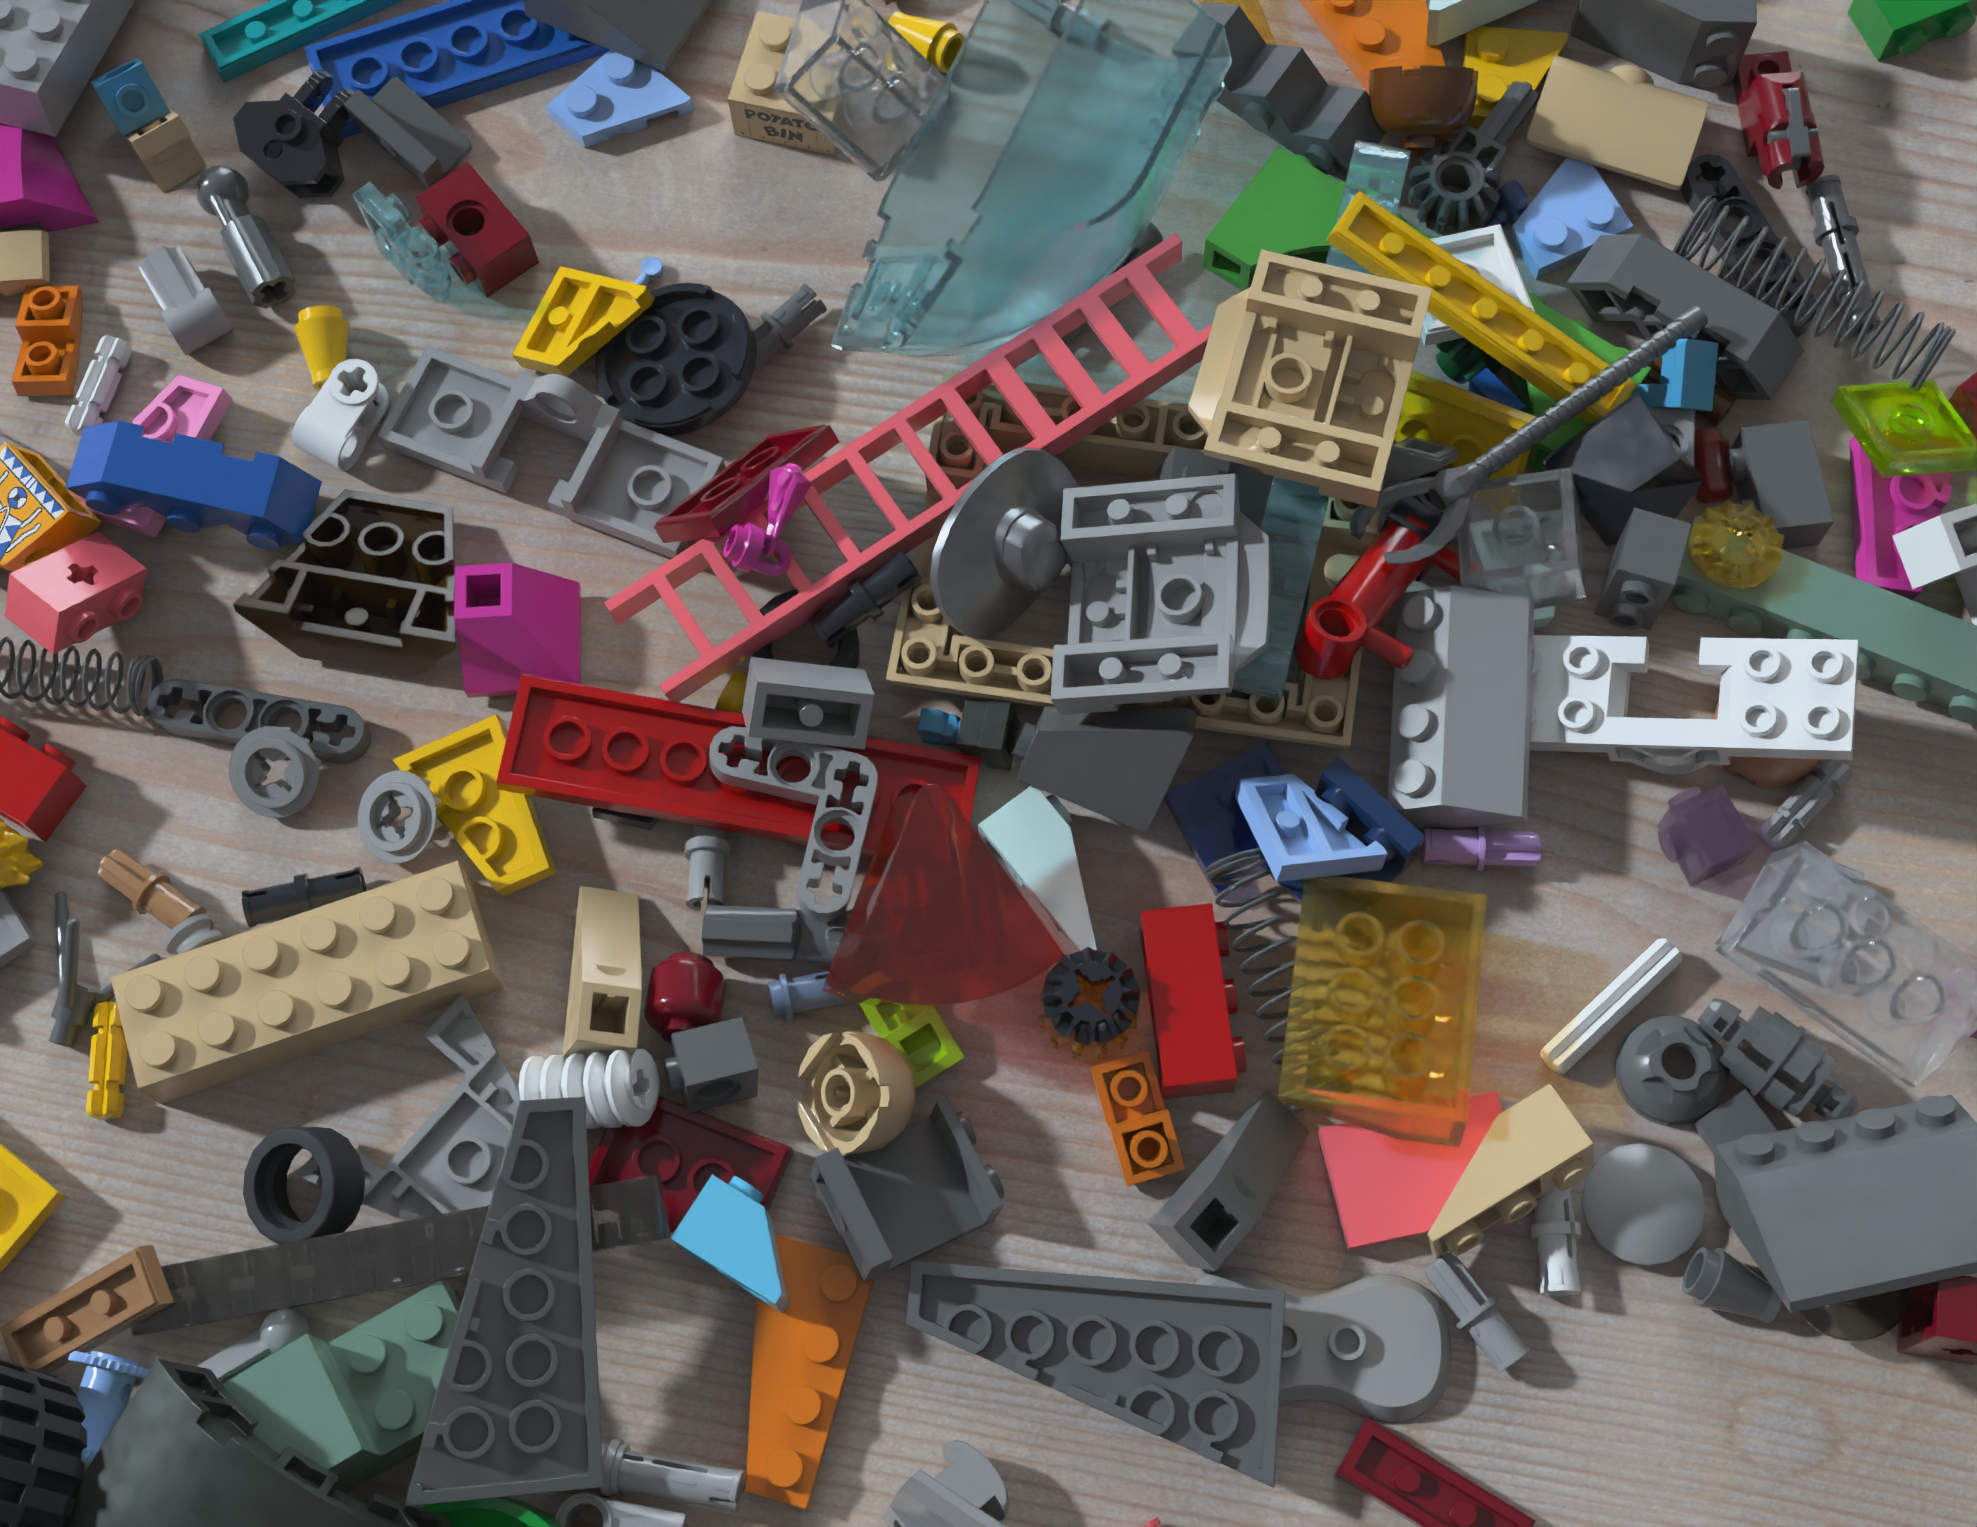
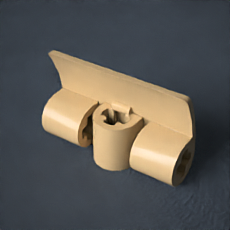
M1554 55L1525 143L1538 149L1672 190H1679L1692 158L1707 113L1709 101L1656 86L1652 77L1645 70L1636 66L1620 65L1612 68L1610 71H1606Z

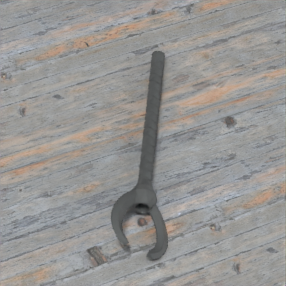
M1693 306L1666 325V328H1662L1653 334L1652 338L1646 339L1639 344V347L1633 348L1626 353V356L1613 362L1612 366L1606 367L1599 372V375L1593 376L1590 380L1586 381L1585 385H1581L1573 390L1572 394L1566 395L1556 405L1553 404L1544 411L1545 413L1539 414L1529 424L1526 423L1519 428L1515 434L1512 433L1503 439L1502 443L1496 444L1489 449V452H1485L1476 458L1475 462L1456 468L1444 469L1438 472L1436 477L1405 481L1381 490L1376 508L1361 504L1356 509L1349 524L1350 534L1360 540L1366 531L1368 520L1377 511L1401 499L1428 493L1432 503L1440 511H1444L1438 526L1418 545L1407 550L1383 552L1386 563L1403 564L1419 561L1435 554L1445 547L1461 528L1466 518L1469 504L1482 482L1491 477V474H1495L1504 468L1505 464H1509L1518 458V455L1531 449L1532 445L1538 444L1541 440L1545 439L1548 434L1551 435L1554 431L1558 430L1561 425H1565L1572 420L1575 415L1578 416L1585 411L1589 405L1592 406L1602 396L1605 397L1612 392L1616 386L1619 387L1629 377L1632 378L1643 367L1646 368L1656 358L1662 357L1670 348L1676 347L1678 339H1687L1706 326L1708 319L1705 312L1700 307Z

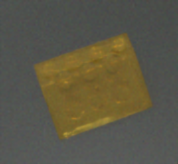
M1342 876L1304 879L1278 1101L1396 1139L1460 1147L1468 1120L1487 895Z

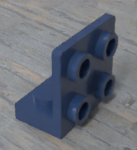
M1336 757L1321 772L1315 794L1320 800L1332 804L1349 818L1345 829L1365 846L1377 841L1385 848L1387 857L1382 869L1277 882L1333 935L1340 934L1417 858L1425 836L1340 757ZM1267 861L1260 865L1264 870L1270 869Z

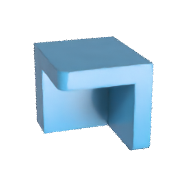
M1678 339L1676 347L1670 348L1662 356L1660 384H1637L1633 390V395L1638 392L1648 407L1712 411L1718 343L1694 339Z

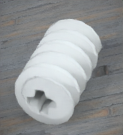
M636 1049L633 1056L627 1050H615L610 1056L605 1052H593L589 1057L584 1053H573L567 1059L563 1055H550L546 1060L541 1056H532L523 1063L520 1071L519 1094L520 1101L585 1096L587 1129H599L601 1126L617 1128L623 1124L627 1127L642 1126L651 1118L656 1108L660 1079L652 1056L644 1049Z

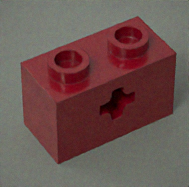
M1960 1276L1900 1290L1897 1353L1969 1365L1977 1364V1277Z

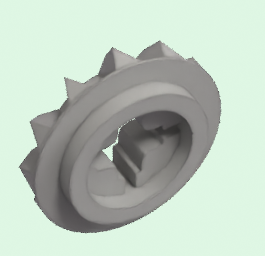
M264 726L242 737L234 747L229 762L230 782L239 800L253 812L271 818L293 815L311 804L310 801L315 792L322 785L319 781L318 770L322 760L315 757L309 746L310 739L300 737L292 732L290 727ZM289 757L288 767L284 771V775L289 781L286 783L280 779L263 786L262 783L267 779L266 775L271 770L270 765L266 762L267 758L275 762Z
M391 771L379 776L369 785L359 805L358 829L365 847L374 857L393 864L418 861V855L421 852L434 847L431 838L434 831L443 825L437 819L436 807L442 800L432 794L430 790L431 781L420 778L413 774V772ZM400 808L413 809L411 817L404 821L405 828L387 826L394 822V818L401 814Z

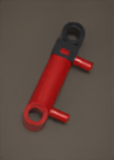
M1433 471L1419 478L1436 477L1438 472ZM1428 493L1399 500L1387 515L1380 533L1328 596L1320 598L1313 603L1294 647V658L1299 667L1307 674L1327 680L1340 678L1348 671L1355 653L1361 646L1400 670L1405 669L1414 656L1413 649L1377 628L1379 623L1413 581L1420 582L1432 566L1465 586L1473 583L1479 573V567L1447 548L1450 542L1435 554L1419 561L1403 564L1386 563L1383 552L1407 550L1416 546L1438 526L1444 511H1440L1432 503Z

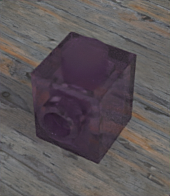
M1722 784L1705 792H1702L1699 786H1695L1677 794L1668 801L1669 809L1657 825L1659 829L1658 841L1663 853L1669 861L1678 863L1690 886H1694L1743 864L1757 847Z

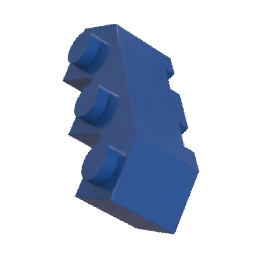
M120 420L83 429L65 488L86 499L85 504L92 510L103 514L117 515L123 510L147 506L167 517L166 522L171 527L190 533L199 532L201 528L227 524L247 535L246 540L251 545L265 550H278L280 546L304 541L302 533L311 524L322 481L279 456L257 451L254 461L236 458L224 453L225 446L222 443L178 433L175 434L173 443L143 437L145 432L144 426Z

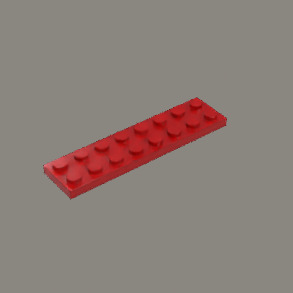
M526 674L521 675L496 780L498 790L802 845L808 844L817 805L731 786L719 781L713 774L709 759L710 744L714 736L725 728L731 726L746 728L743 714ZM867 737L865 749L824 745L867 757L874 764L878 773L876 795L861 855L961 873L981 757ZM734 745L731 753L721 752L727 756L728 766L738 767L741 759L759 762L758 774L767 776V763L771 751L762 750V761L745 757L744 747L741 745ZM798 756L783 758L776 767L778 775L789 783L803 781L811 771L808 763ZM848 771L845 779L835 778V780L843 783L839 807L851 810L855 788L857 786H867L859 783V773ZM827 804L826 808L833 807L830 804ZM858 811L855 813L861 815L862 811ZM842 823L827 825L820 834L823 844L827 848L836 851L849 848L855 840L852 830Z

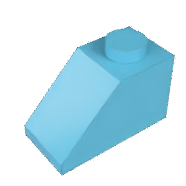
M711 1175L670 1239L680 1250L783 1314L789 1305V1299L772 1218L765 1207L760 1204L764 1195L736 1176H733L729 1184Z

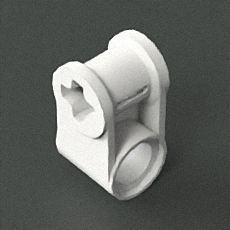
M348 359L339 363L332 370L329 378L312 403L305 408L297 419L292 432L293 445L342 472L348 471L353 467L363 453L366 443L390 409V396L386 388L379 382V377L374 367L367 361L360 359ZM343 379L345 380L346 384L348 385L347 387H345L344 384L342 383V380H343ZM373 399L377 402V406L374 405Z

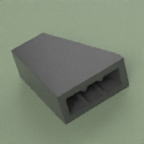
M1045 706L1037 725L1026 722L1016 743L1013 755L1022 758L1016 780L1147 833L1193 738L1197 712L1187 707H1119L1118 711L1060 715L1056 707Z

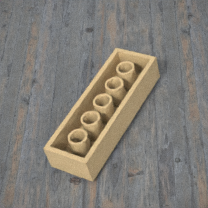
M458 860L110 977L137 1088L160 1104L448 1007L459 995L468 1000L504 987L473 882Z

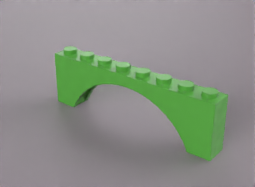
M1278 146L1206 237L1203 267L1241 291L1251 287L1261 249L1374 275L1326 242L1329 234L1359 190L1347 182H1338L1318 170L1306 157L1293 155ZM1386 208L1392 214H1394L1402 221L1407 223L1406 219L1400 213H1398L1395 210ZM1407 223L1428 239L1437 238V236H1429L1421 230L1417 229L1416 227L1412 226L1411 224ZM1527 291L1537 315L1610 366L1619 358L1626 356V353L1630 351L1626 348L1615 347L1595 335L1585 323L1576 319H1568L1548 307L1538 295ZM1503 365L1512 381L1517 397L1526 405L1523 412L1537 417L1539 414L1545 413L1544 411L1553 404L1556 405L1558 403ZM1643 367L1639 373L1632 378L1629 377V379L1636 384H1644L1651 367ZM1575 415L1572 420L1565 425H1561L1551 435L1548 434L1538 444L1532 445L1526 465L1557 483L1541 459L1588 427L1589 424Z

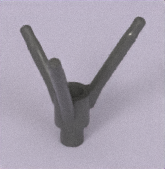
M60 891L55 894L59 978L58 997L51 1013V1017L55 1018L56 1021L48 1041L72 1048L79 1026L86 1027L90 1014L94 1013L95 1006L98 1003L109 1002L115 997L112 983L99 992L77 985L80 922L77 918L72 917L69 919L67 894ZM154 953L130 970L160 961L161 958L158 954Z

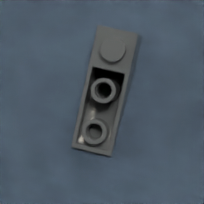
M1265 1090L1149 1221L1148 1225L1190 1267L1216 1271L1257 1224L1310 1131L1270 1090Z

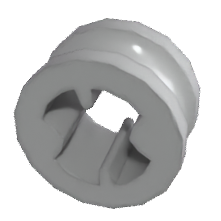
M198 914L187 918L175 926L165 937L163 947L169 954L177 955L225 939V937L219 930H212L213 921L207 914Z

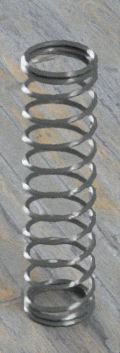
M8 636L0 641V654L3 645L6 642L9 645L8 668L2 682L0 680V692L9 700L15 699L22 694L30 702H37L44 697L48 703L58 705L66 699L69 705L74 708L83 707L88 702L91 708L96 711L104 710L110 705L118 714L126 713L132 708L137 716L147 717L150 716L148 702L145 708L142 709L140 694L144 685L145 669L148 663H150L152 671L150 695L153 689L163 682L162 667L155 656L135 655L130 662L127 674V695L130 704L120 709L115 706L113 701L122 683L124 662L122 655L118 651L113 652L107 661L105 669V693L108 701L104 705L98 706L93 703L91 698L100 681L102 659L100 652L94 648L88 652L83 665L82 682L85 699L82 702L76 703L69 696L78 679L80 655L78 649L72 645L66 649L61 662L60 682L63 697L54 700L47 693L56 677L58 652L53 655L51 675L45 687L43 670L48 650L43 648L38 664V682L41 694L32 697L25 692L32 680L36 666V648L29 639L23 642L19 648L16 660V680L19 691L10 694L3 688L13 670L15 648ZM29 645L31 649V663L26 681L23 684L21 674L22 657L25 648ZM73 651L75 656L74 671L67 689L66 665L69 654ZM95 653L96 673L89 692L88 670L91 658ZM117 656L118 675L115 687L111 694V668L113 661Z
M1255 848L1222 858L1210 864L1204 873L1208 875L1207 881L1213 885H1231L1217 896L1215 904L1225 908L1240 907L1225 919L1223 926L1230 930L1249 929L1233 941L1231 949L1238 952L1259 951L1247 958L1241 964L1239 971L1249 975L1268 973L1255 981L1249 987L1247 994L1254 997L1278 995L1263 1004L1257 1010L1255 1016L1262 1020L1288 1017L1271 1027L1265 1033L1264 1039L1269 1042L1299 1039L1279 1050L1274 1055L1272 1062L1277 1065L1308 1062L1285 1075L1280 1085L1286 1088H1297L1319 1084L1289 1100L1287 1104L1291 1107L1289 1111L1296 1113L1344 1097L1351 1093L1352 1088L1349 1087L1350 1083L1347 1081L1339 1082L1347 1076L1343 1072L1304 1081L1287 1082L1305 1070L1335 1057L1339 1051L1333 1049L1297 1058L1279 1059L1289 1051L1328 1033L1330 1028L1327 1026L1291 1035L1269 1037L1284 1026L1320 1010L1322 1005L1314 1004L1285 1012L1261 1014L1272 1005L1312 987L1314 982L1307 981L1268 991H1253L1264 982L1305 962V959L1300 958L1274 966L1245 969L1256 959L1295 942L1297 939L1296 936H1291L1265 944L1245 947L1237 946L1250 935L1289 917V914L1284 913L1256 922L1229 924L1232 919L1265 901L1279 897L1281 894L1279 891H1274L1252 899L1221 902L1226 895L1239 887L1272 873L1270 869H1265L1244 877L1227 879L1248 872L1265 863L1266 859L1261 849Z

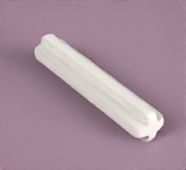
M1657 939L1543 1047L1540 1057L1544 1063L1559 1075L1565 1074L1678 967L1683 959L1680 951L1667 939Z

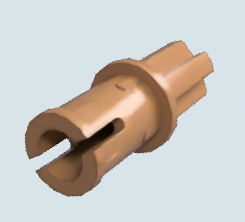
M114 849L108 856H104L99 863L101 866L98 871L99 877L133 901L132 907L139 914L149 913L171 930L191 916L207 914L205 908L195 904L170 885V878L165 873H153L121 849Z

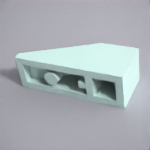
M1030 786L978 824L979 843L1069 954L1082 951L1086 947L1097 950L1071 828L1068 825L1072 822V818L1065 806L1055 795L1050 794L1045 797L1038 788Z

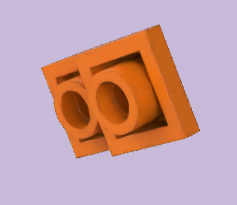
M79 285L26 286L15 325L22 344L11 382L18 396L72 395L81 346L82 291Z
M1145 1049L1089 1066L1126 1186L1185 1170L1170 1113L1165 1108L1149 1050Z

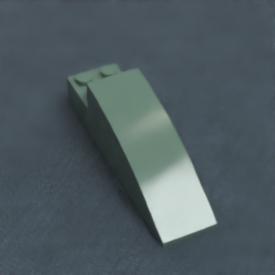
M439 1280L329 1343L307 1333L222 1385L237 1402L259 1421L252 1433L279 1454H281L284 1448L291 1446L315 1463L338 1475V1483L335 1489L346 1494L419 1452L462 1300L457 1290L444 1281Z

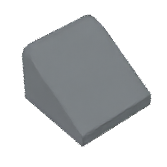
M1410 436L1392 445L1383 479V487L1439 470L1459 459L1460 450H1457L1456 447Z

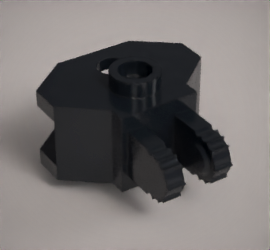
M317 69L315 73L313 72L293 97L285 92L280 100L245 102L233 118L240 152L298 198L330 197L345 180L338 147L344 139L338 133L350 119L344 103L354 92L350 89L342 88L340 92L338 91L334 95L333 100H330L319 116L314 114L325 100L326 95H329L334 85L333 76L325 70Z

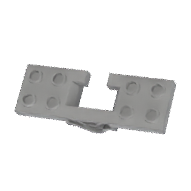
M428 345L377 434V438L383 447L505 494L508 493L519 470L515 461L499 456V453L519 416L586 441L589 444L570 481L567 482L559 479L547 502L551 512L670 558H674L683 552L689 540L663 543L654 529L655 522L726 468L723 457L623 420L620 409L602 403L582 385L568 377L559 374H547L535 378L520 372L517 379Z

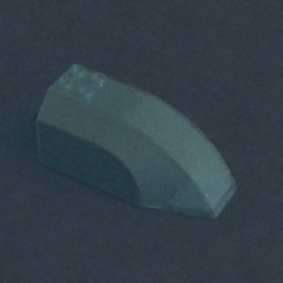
M985 0L881 201L877 215L884 219L885 222L878 242L872 239L865 246L862 257L870 262L863 285L857 282L851 286L831 345L841 351L901 356H950L986 350L1005 344L1110 276L1128 256L1145 232L1185 154L1198 141L1201 132L1200 125L1210 105L1219 98L1224 89L1225 82L1223 79L1233 62L1224 26L1192 0H1080L1074 12L1059 0Z

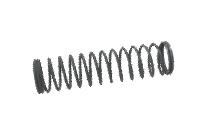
M1711 195L1707 196L1698 206L1673 252L1690 261L1705 245L1699 261L1701 268L1704 267L1711 245L1730 210L1729 205L1723 208L1708 232L1689 254L1703 233L1717 206V199H1712ZM1748 216L1743 217L1721 250L1703 268L1709 271L1726 252L1718 272V277L1727 282L1746 261L1737 283V288L1744 292H1747L1766 270L1756 294V299L1763 303L1776 292L1787 278L1775 306V309L1781 314H1784L1808 286L1795 315L1794 324L1796 327L1804 324L1829 294L1814 327L1813 334L1815 338L1820 337L1826 332L1850 302L1834 336V348L1843 345L1870 312L1852 352L1854 359L1864 354L1892 319L1873 358V370L1878 369L1885 363L1912 329L1891 375L1893 381L1899 379L1933 338L1918 371L1908 385L1909 389H1914V392L1919 391L1956 333L1955 328L1945 327L1944 322L1938 323L1900 369L1924 320V311L1919 312L1880 359L1904 309L1905 302L1900 301L1860 349L1865 335L1884 299L1885 290H1881L1874 296L1853 325L1840 339L1843 329L1865 286V279L1859 280L1838 309L1820 329L1831 302L1846 274L1845 268L1839 270L1816 302L1800 319L1811 292L1827 262L1826 258L1820 259L1795 294L1781 308L1794 276L1806 255V247L1798 252L1781 277L1761 299L1768 279L1788 241L1787 237H1783L1757 273L1742 288L1752 261L1768 232V226L1761 229L1744 255L1723 278L1731 254L1749 221Z

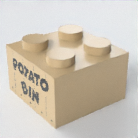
M757 11L728 96L734 134L836 156L863 71L859 32Z

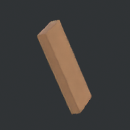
M153 1245L138 1246L2 1325L0 1330L12 1363L50 1374L71 1362L68 1360L70 1353L74 1351L87 1353L174 1303Z

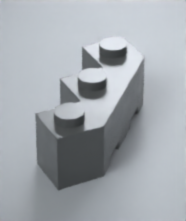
M1204 2L1168 50L1181 67L1180 74L1189 85L1201 90L1244 119L1251 127L1263 132L1295 155L1306 157L1318 170L1325 174L1333 172L1355 176L1386 134L1378 126L1373 116L1370 98L1366 90L1328 85L1303 48L1267 44L1238 5Z
M1643 234L1600 235L1567 281L1568 286L1592 321H1634L1645 339L1652 338L1653 334L1662 328H1666V325L1693 306L1700 307L1707 316L1708 324L1687 339L1718 343L1715 381L1719 387L1731 395L1737 396V399L1772 400L1804 352V349L1793 334L1789 323L1778 310Z

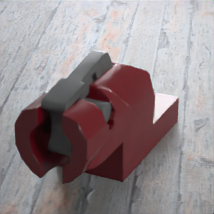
M1788 51L1744 54L1733 79L1747 157H1759L1761 170L1767 177L1769 185L1775 189H1781L1783 185L1781 173L1789 170L1793 172L1796 188L1806 186L1821 176L1825 166L1815 117L1811 111L1804 73L1792 72Z

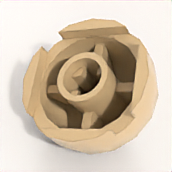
M848 1031L823 1035L809 1048L800 1066L798 1080H806V1099L797 1100L798 1114L806 1134L819 1149L828 1152L838 1147L844 1155L869 1152L885 1147L905 1129L912 1116L916 1096L914 1075L905 1056L886 1039L872 1034Z

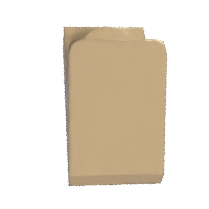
M169 107L170 113L125 135L128 143L161 191H168L206 168L205 161L189 137L191 135L180 116Z

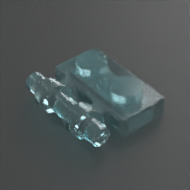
M370 181L353 193L379 252L411 285L415 283L435 302L448 300L451 295L452 279L448 268L440 261L441 251L434 238L427 235L424 229H412L408 225L413 219L400 199L393 193L385 197Z

